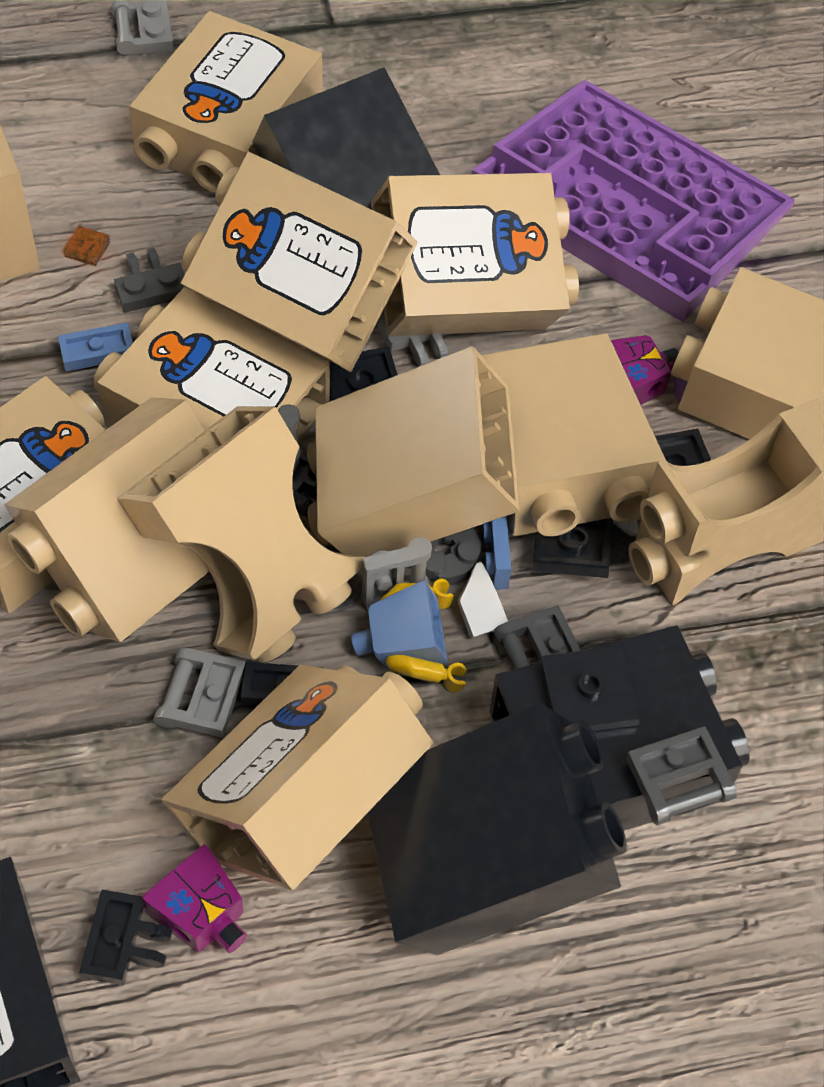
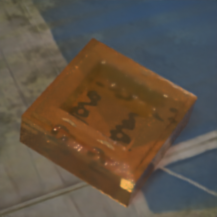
M78 225L63 249L64 255L67 258L96 267L110 244V237L108 234Z

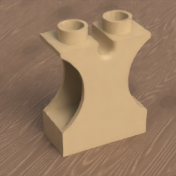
M819 398L779 413L750 440L716 459L691 466L673 465L665 459L657 462L648 498L643 500L640 505L642 520L636 541L629 545L630 562L638 578L645 585L657 582L670 604L675 605L704 580L739 560L766 552H778L787 557L823 542L824 405Z
M237 406L119 496L118 500L143 538L181 543L195 552L210 570L217 586L220 601L219 626L213 643L216 650L255 660L258 663H264L282 655L295 642L296 636L292 628L300 622L301 617L294 607L293 599L304 600L313 614H322L336 608L351 594L352 589L347 581L362 569V561L365 556L332 552L319 544L304 527L295 506L292 488L293 468L299 445L275 406Z

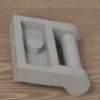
M127 0L113 1L111 5L112 14L116 18L118 30L116 47L120 54L134 55L174 51L166 0H148L131 3ZM138 18L140 38H133L131 36L129 19Z
M416 537L410 541L408 547L392 551L381 550L363 558L361 599L366 611L372 604L380 601L397 583H419L426 581L429 584L428 577L426 576V566L432 554V544L428 539ZM411 566V572L407 576L406 581H404L405 567Z
M190 648L178 649L174 660L177 666L163 705L157 707L153 719L154 722L164 728L172 729L178 727L224 738L244 677L246 661ZM196 668L202 669L188 710L178 709L191 671Z

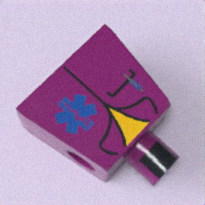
M647 335L611 340L640 405L662 395L667 389L671 375L670 371L679 354L678 350L671 348L660 352L652 338Z
M205 843L142 896L147 915L160 925L172 928V934L195 951L203 950L215 939L227 953H232L247 938V934L235 922L244 912L242 898Z

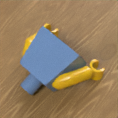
M438 579L434 582L433 587L426 583V581L419 583H397L380 601L369 607L370 629L352 634V644L356 654L361 656L374 652L384 667L392 672L435 683L443 680V685L448 691L453 693L462 691L466 682L455 680L452 675L464 676L467 671L466 667L459 662L451 664L448 669L444 668L443 665L448 662L440 609H446L452 603L454 595L452 593L446 594L450 586L449 582L446 579Z

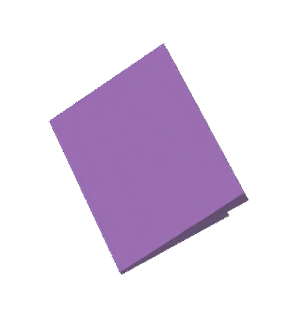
M587 80L580 82L493 146L492 156L475 167L471 173H551L554 197H563L569 208V229L566 237L560 239L561 248L682 322L704 301L710 287L716 288L793 207L795 202L793 198Z

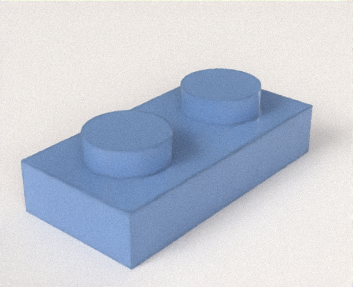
M128 322L58 335L65 371L100 365L110 353L117 352L123 355L133 344Z
M504 516L482 524V542L489 543L490 552H485L484 567L488 575H492V583L495 590L508 589L511 575L507 518Z

